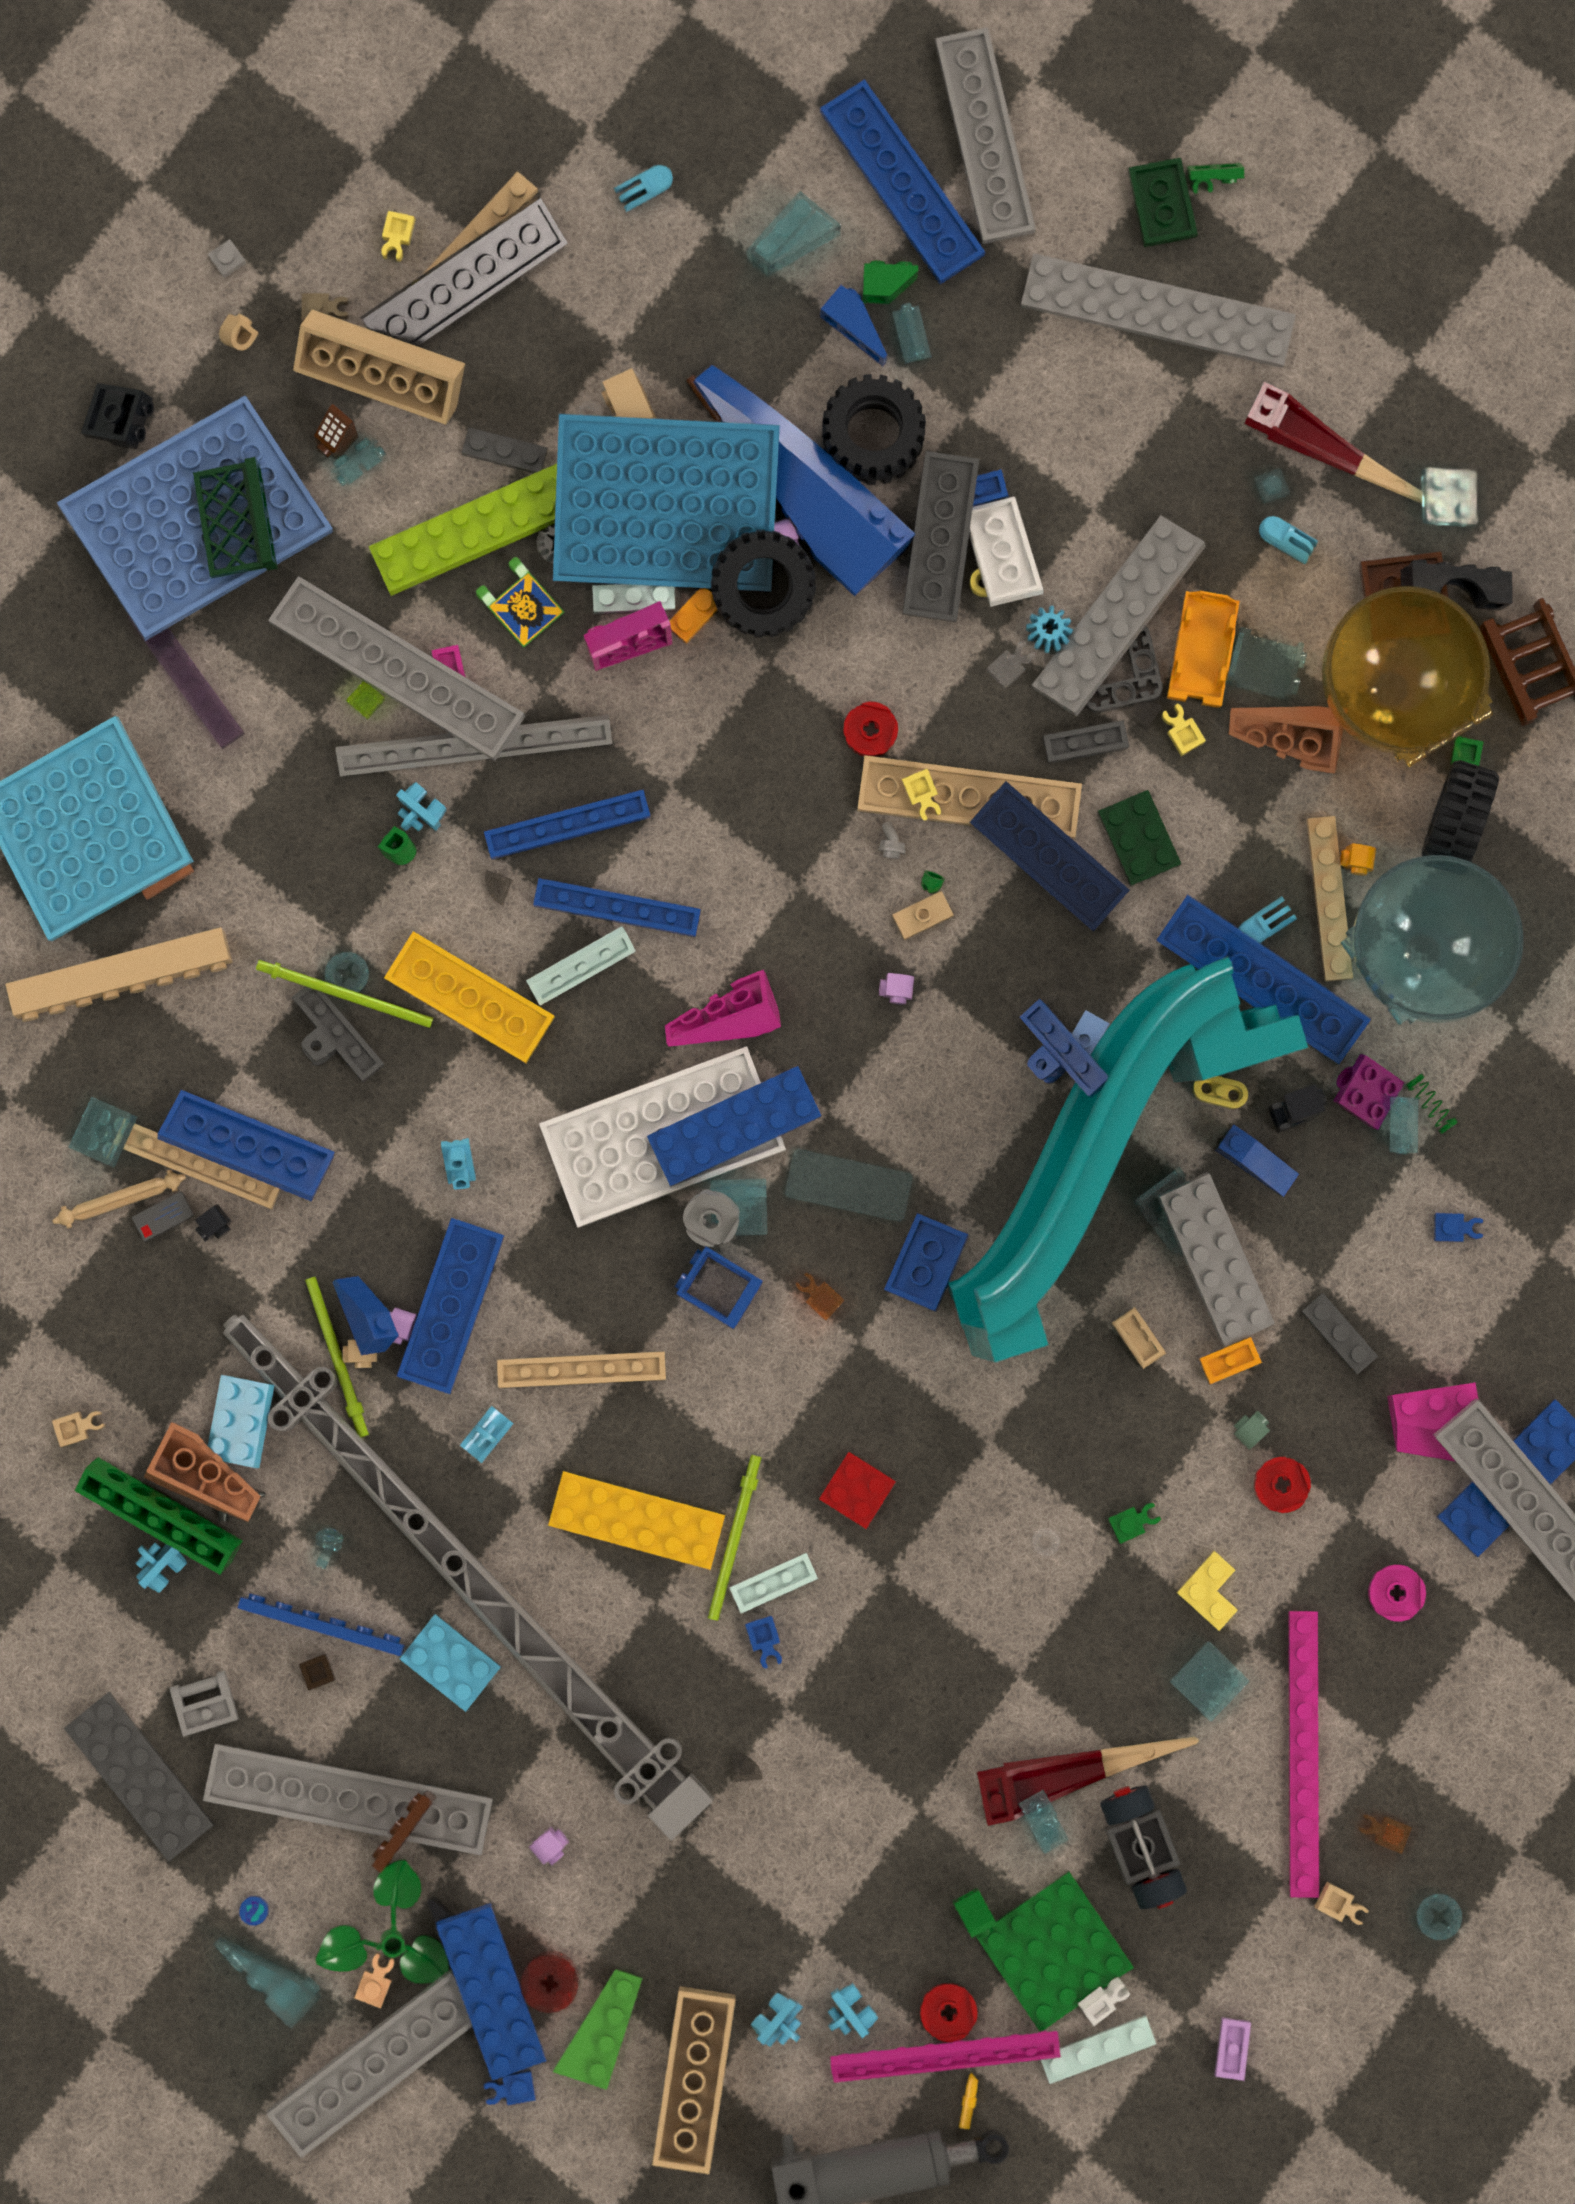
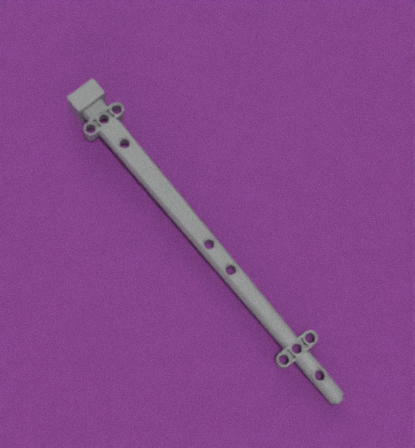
M235 1314L229 1318L223 1325L226 1328L223 1335L268 1384L274 1385V1391L282 1399L269 1412L268 1423L275 1430L286 1432L302 1421L623 1776L614 1789L617 1801L621 1804H632L641 1796L653 1809L648 1817L672 1841L714 1800V1796L692 1773L685 1777L674 1766L682 1754V1746L679 1741L674 1738H665L655 1746L326 1402L325 1398L336 1388L338 1378L334 1371L326 1367H318L304 1378L244 1315L238 1317ZM269 1351L272 1355L270 1364L261 1366L259 1363L260 1354ZM326 1372L330 1376V1383L328 1386L320 1388L317 1384V1378L321 1373ZM301 1392H307L310 1397V1401L305 1407L298 1406L296 1401L298 1394ZM286 1411L289 1415V1421L285 1426L280 1427L276 1423V1416L279 1412ZM415 1514H420L424 1518V1525L419 1530H414L410 1525V1519ZM453 1555L461 1557L463 1562L461 1569L458 1571H452L448 1566V1561ZM611 1721L616 1724L617 1733L615 1736L607 1737L603 1734L602 1725L604 1722ZM671 1743L675 1745L677 1754L673 1759H666L661 1754V1748L664 1744ZM645 1763L653 1764L656 1768L655 1777L651 1779L644 1778L640 1771L641 1766ZM624 1783L632 1784L636 1791L634 1797L624 1798L620 1794V1786Z

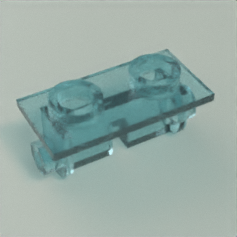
M911 303L901 305V310L892 313L904 362L910 363L931 358L919 306L912 307Z
M368 438L363 439L354 446L357 451L350 456L343 454L333 462L335 467L330 471L334 474L336 472L340 474L336 479L342 487L345 484L349 486L363 475V472L358 467L360 463L368 471L383 461L382 457L386 453L381 446L375 448L374 444L378 442L377 439L373 438L370 441Z
M1390 1097V1152H1396V1154L1418 1153L1419 1098Z

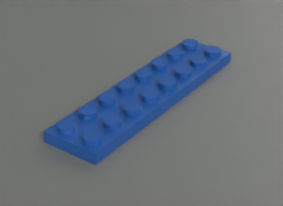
M865 79L820 108L821 115L939 284H942L985 256L984 249Z
M1187 894L1156 940L1198 969L1228 957L1233 967V974L1231 975L1237 995L1254 1007L1260 1006L1263 1008L1276 1004L1280 1017L1299 1015L1306 1042L1337 1064L1341 1063L1371 1021L1369 1016L1189 894Z

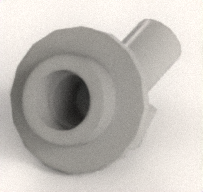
M885 822L882 825V829L888 840H881L878 851L883 852V857L899 859L900 854H905V843L898 842V835L893 824Z

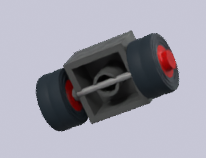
M1147 1785L1134 1788L1126 1786L1113 1792L1114 1795L1101 1801L1100 1806L1109 1825L1104 1827L1123 1880L1127 1885L1139 1881L1132 1886V1891L1140 1909L1167 1907L1174 1903L1173 1900L1183 1896L1187 1892V1888L1179 1869L1165 1871L1180 1865V1861L1162 1814L1158 1808H1155Z

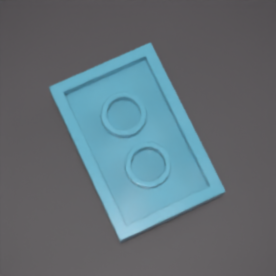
M221 1375L208 1447L214 1453H217L224 1462L252 1468L260 1467L268 1415L274 1391L273 1384Z
M436 1614L400 1658L401 1661L465 1712L501 1668L498 1663Z

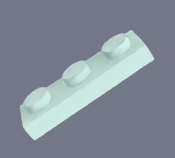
M592 585L594 614L634 613L659 601L665 611H675V589L672 586Z
M807 1553L738 1583L730 1587V1590L740 1613H743L818 1578Z

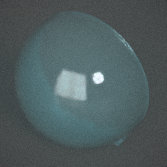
M1428 855L1409 859L1385 872L1366 893L1357 911L1354 926L1345 933L1348 937L1341 942V945L1351 959H1355L1359 974L1373 996L1388 1008V1011L1398 1025L1405 1021H1408L1411 1025L1416 1021L1441 1024L1464 1020L1483 1011L1494 1003L1505 992L1517 973L1523 954L1524 939L1518 909L1508 891L1493 875L1478 865L1464 859L1444 855Z

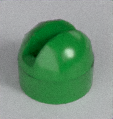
M924 871L921 878L922 889L930 894L936 893L941 889L945 878L935 872Z

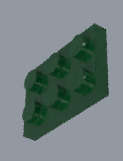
M1181 157L1128 167L1127 172L1144 247L1197 238L1198 232Z
M1149 790L1097 812L1130 887L1182 864Z

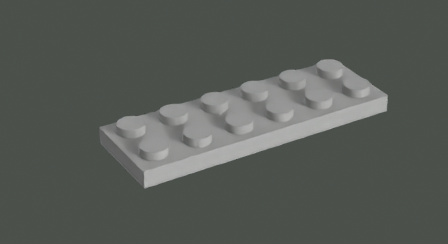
M1206 1172L1157 1195L1222 1346L1228 1347L1275 1324L1210 1173Z

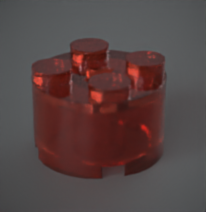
M545 1951L535 1956L526 1966L521 1979V1989L527 2004L544 2013H555L567 2008L574 2000L580 1984V1974L575 1963L566 1954L558 1951ZM548 1975H552L553 1980L558 1982V1984H554L553 1988H548V1984L543 1982V1980H547Z

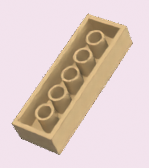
M311 310L300 325L293 371L446 425L457 407L465 363Z
M679 1986L653 2166L705 2174L710 2172L736 1995Z

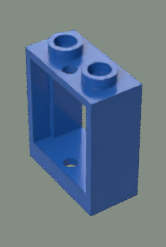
M705 1246L703 1251L698 1249L692 1257L690 1264L693 1267L689 1274L683 1273L675 1285L679 1289L676 1294L734 1330L763 1281ZM708 1258L749 1282L728 1317L687 1293Z

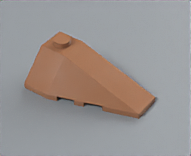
M1320 706L1232 708L1230 711L1229 735L1258 748L1267 745L1278 750L1276 756L1283 759L1286 755L1294 757L1301 761L1299 766L1307 770L1335 774L1343 736L1345 710Z
M171 1422L144 1476L145 1479L170 1491L246 1522L249 1521L261 1497L217 1453H214L197 1434Z

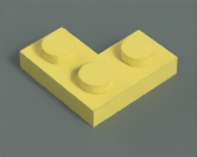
M1213 1551L1176 1593L1213 1627L1220 1631L1238 1611L1217 1591L1234 1573L1235 1569Z

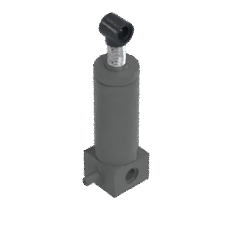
M939 2130L811 2156L810 2150L796 2153L793 2137L791 2134H787L781 2137L784 2155L772 2157L771 2168L778 2204H857L935 2188L937 2185L938 2187L949 2185L948 2171H951L952 2164L953 2166L954 2164L956 2166V2163L957 2165L958 2163L962 2165V2162L966 2164V2161L967 2163L968 2161L972 2163L974 2160L975 2162L976 2160L979 2161V2163L989 2162L991 2164H998L1007 2158L1009 2146L1002 2133L996 2130H988L981 2136L974 2137V2140H970L968 2143L966 2141V2143L962 2142L961 2144L960 2142V2144H950V2146L946 2145V2142H942ZM997 2140L1001 2143L1000 2150L994 2154L987 2152V2143ZM799 2183L803 2185V2188L799 2191H792L790 2186Z

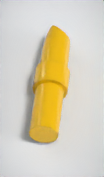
M972 2072L968 2077L965 2095H963L961 2103L962 2111L959 2128L970 2129L973 2109L976 2106L978 2079Z

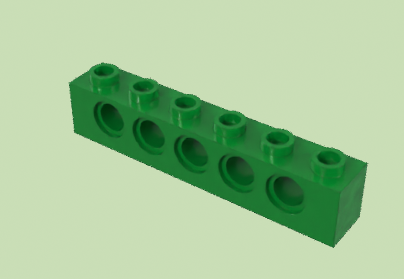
M99 1457L85 1468L74 1490L219 1575L232 1563L243 1542L238 1537Z

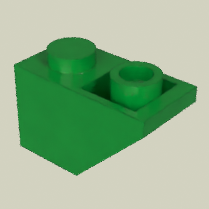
M879 260L864 263L862 302L890 304L917 280L918 265L905 261L898 262L897 264H886L884 261Z
M978 1888L953 1901L971 1938L977 1935L981 1939L994 1931L992 1927L997 1925Z

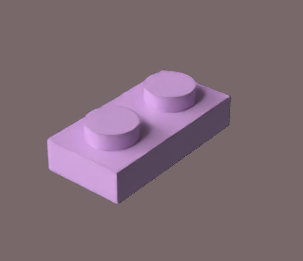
M1221 2017L1214 2074L1216 2077L1244 2081L1251 2028L1250 2021Z

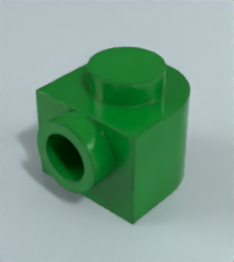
M395 826L378 845L385 858L397 865L408 864L414 859L417 852L416 846L409 836Z

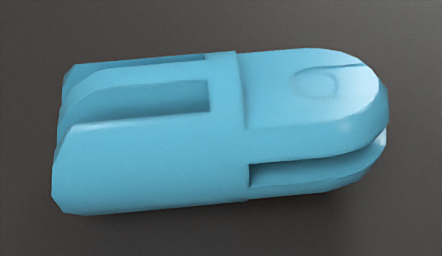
M656 165L614 188L615 192L620 193L640 182L639 185L619 197L621 203L643 192L646 193L624 206L625 211L628 212L666 191L673 181L672 172L666 166Z
M1276 516L1265 518L1259 527L1260 536L1265 542L1303 564L1307 563L1309 556L1318 543V540Z
M1281 896L1244 921L1239 926V929L1258 942H1262L1295 921L1297 917L1294 914L1280 922L1273 929L1270 928V923L1291 910L1289 905H1287L1268 919H1264L1262 915L1285 901Z

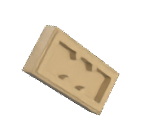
M942 891L892 914L904 940L954 916Z
M1135 1307L1111 1323L1142 1369L1166 1354Z

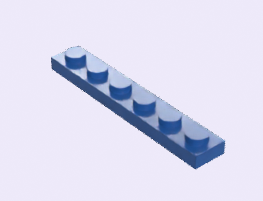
M639 790L484 831L491 860L648 819L651 816L644 790Z
M538 878L533 906L691 937H696L701 909L541 878Z
M252 1593L249 1594L248 1598L241 1597L238 1604V1609L397 1656L403 1655L406 1645L399 1643L401 1637L384 1633L382 1638L372 1635L374 1630L371 1628L357 1625L355 1630L345 1627L346 1621L330 1617L329 1622L318 1619L320 1614L306 1609H303L302 1614L291 1611L293 1606L279 1601H276L275 1606L265 1603V1597Z

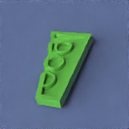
M618 1969L614 1970L554 2068V2073L607 2090L643 1977Z

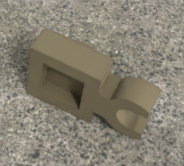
M302 293L301 320L303 322L311 310L329 316L335 315L338 319H347L348 312H340L338 307L342 304H349L348 298L338 297L334 301H330L329 293Z

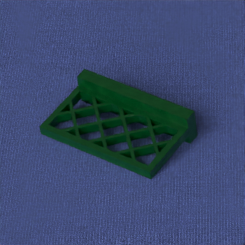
M256 457L246 458L243 463L193 472L211 578L266 568L267 571L278 569L261 465ZM243 472L244 479L238 488L226 482L232 473ZM213 477L219 482L212 492L208 493L202 489L201 479ZM223 485L234 491L226 504L215 497ZM239 495L248 502V506L242 514L231 508ZM212 500L223 507L215 520L206 513V509ZM227 511L239 517L230 530L219 523ZM243 521L252 526V532L246 540L235 534ZM217 526L227 532L220 545L211 541L210 535ZM232 536L243 543L235 556L224 549ZM253 539H254V544H255V546H253L252 544H250ZM249 547L256 552L257 562L246 564L239 558ZM221 552L232 559L226 568L216 570L214 561Z

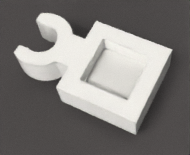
M1119 1977L1109 1983L1107 1989L1103 1990L1100 1986L1079 2002L1078 2005L1092 2025L1095 2026L1116 2010L1113 2004L1125 2000L1129 1997L1130 1993Z

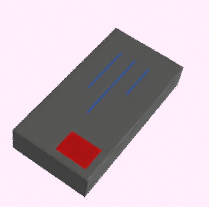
M180 1191L133 1216L132 1219L143 1241L147 1242L195 1217L183 1192Z

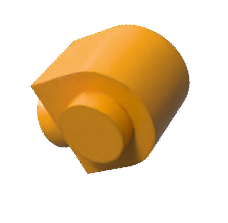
M1352 843L1346 847V850H1342L1340 866H1343L1345 869H1351V874L1367 876V872L1374 869L1376 848Z

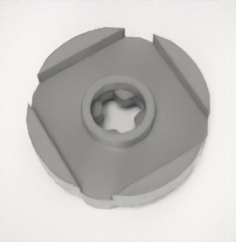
M706 1189L690 1199L683 1213V1223H685L687 1228V1234L693 1241L706 1247H714L715 1244H725L734 1237L739 1226L740 1211L739 1207L727 1195ZM713 1213L719 1222L713 1221L711 1224H708L706 1222L707 1217L704 1215Z

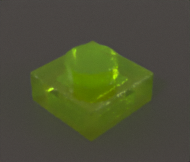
M362 681L347 698L346 702L368 720L385 701V698L369 684Z

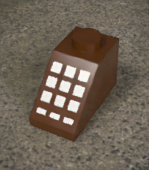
M334 404L327 410L314 435L318 444L316 446L318 451L326 458L332 456L336 460L359 437L354 422Z

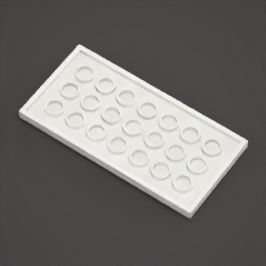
M747 1046L539 1123L577 1228L786 1151L780 1136L670 1187L647 1138L648 1135L760 1084L761 1082Z

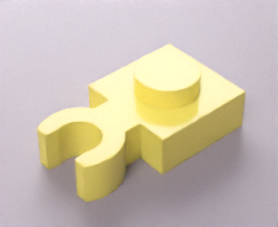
M388 211L382 238L389 242L382 247L383 259H387L389 251L395 250L397 251L396 260L401 262L403 258L401 244H410L415 224L414 216Z
M1176 704L1174 709L1177 712V717L1171 718L1164 711L1162 719L1166 724L1172 725L1173 729L1169 730L1167 734L1180 755L1183 756L1204 744L1206 740L1193 718L1187 721L1183 719V708Z
M927 768L901 779L911 804L920 802L919 814L924 821L927 820L925 810L928 807H933L937 815L941 814L939 805L932 802L931 799L932 796L938 793Z

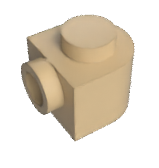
M239 313L237 316L228 314L220 327L219 336L222 343L237 350H246L251 346L258 332L250 326L252 322L247 317Z
M348 1340V1346H343V1363H355V1368H372V1362H377V1353L361 1355L355 1340Z

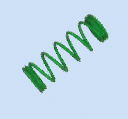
M1421 1073L1405 1085L1408 1091L1413 1090L1414 1088L1412 1087L1425 1078L1424 1074ZM1424 1082L1419 1085L1422 1086L1426 1084V1086L1415 1096V1100L1421 1098L1418 1096L1426 1089V1087L1429 1085V1082ZM1431 1091V1092L1426 1093V1095H1429V1094H1431V1093H1433V1094H1432V1095L1430 1096V1098L1421 1106V1109H1425V1108L1428 1107V1106H1425V1105H1426V1104L1429 1102V1100L1436 1094V1091ZM1438 1100L1432 1103L1436 1104L1440 1102L1431 1111V1113L1428 1115V1118L1434 1117V1115L1431 1114L1442 1104L1443 1100ZM1444 1109V1110H1442V1111L1439 1112V1113H1443V1112L1447 1111V1112L1436 1122V1124H1435L1434 1127H1438V1126L1441 1125V1124H1438V1123L1448 1114L1449 1109ZM1451 1118L1446 1122L1448 1123L1440 1128L1438 1132L1440 1134L1446 1132L1458 1123L1457 1119Z

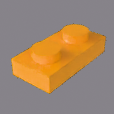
M700 588L669 620L671 631L685 644L718 611L713 595L707 588Z
M1251 1337L1199 1358L1209 1385L1262 1363Z

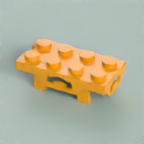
M1206 591L1185 592L1167 699L1186 702L1187 697L1202 699V705L1221 708L1232 655L1239 600H1234L1228 595Z

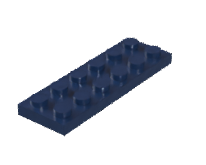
M1007 781L1000 786L969 822L1092 931L1101 924L1130 891Z

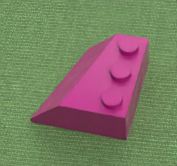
M660 601L625 617L618 618L605 626H595L589 629L587 634L583 635L595 671L672 644L671 624Z
M1476 1383L1387 1396L1396 1451L1456 1462L1433 1434L1475 1398L1478 1399Z

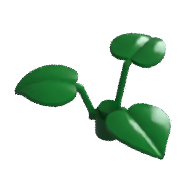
M403 1859L388 1864L379 1873L373 1886L376 1903L380 1906H391V1929L382 1933L380 1942L377 1943L367 1939L360 1941V1933L356 1928L348 1925H339L332 1928L325 1935L315 1959L317 1965L331 1971H352L362 1966L367 1960V1951L363 1945H368L377 1950L382 1949L383 1953L391 1958L398 1957L404 1953L400 1959L401 1972L405 1978L414 1983H433L449 1971L446 1953L438 1940L431 1936L421 1935L413 1941L411 1947L408 1944H404L403 1936L397 1930L396 1906L403 1909L409 1908L418 1901L421 1895L420 1879L408 1862Z

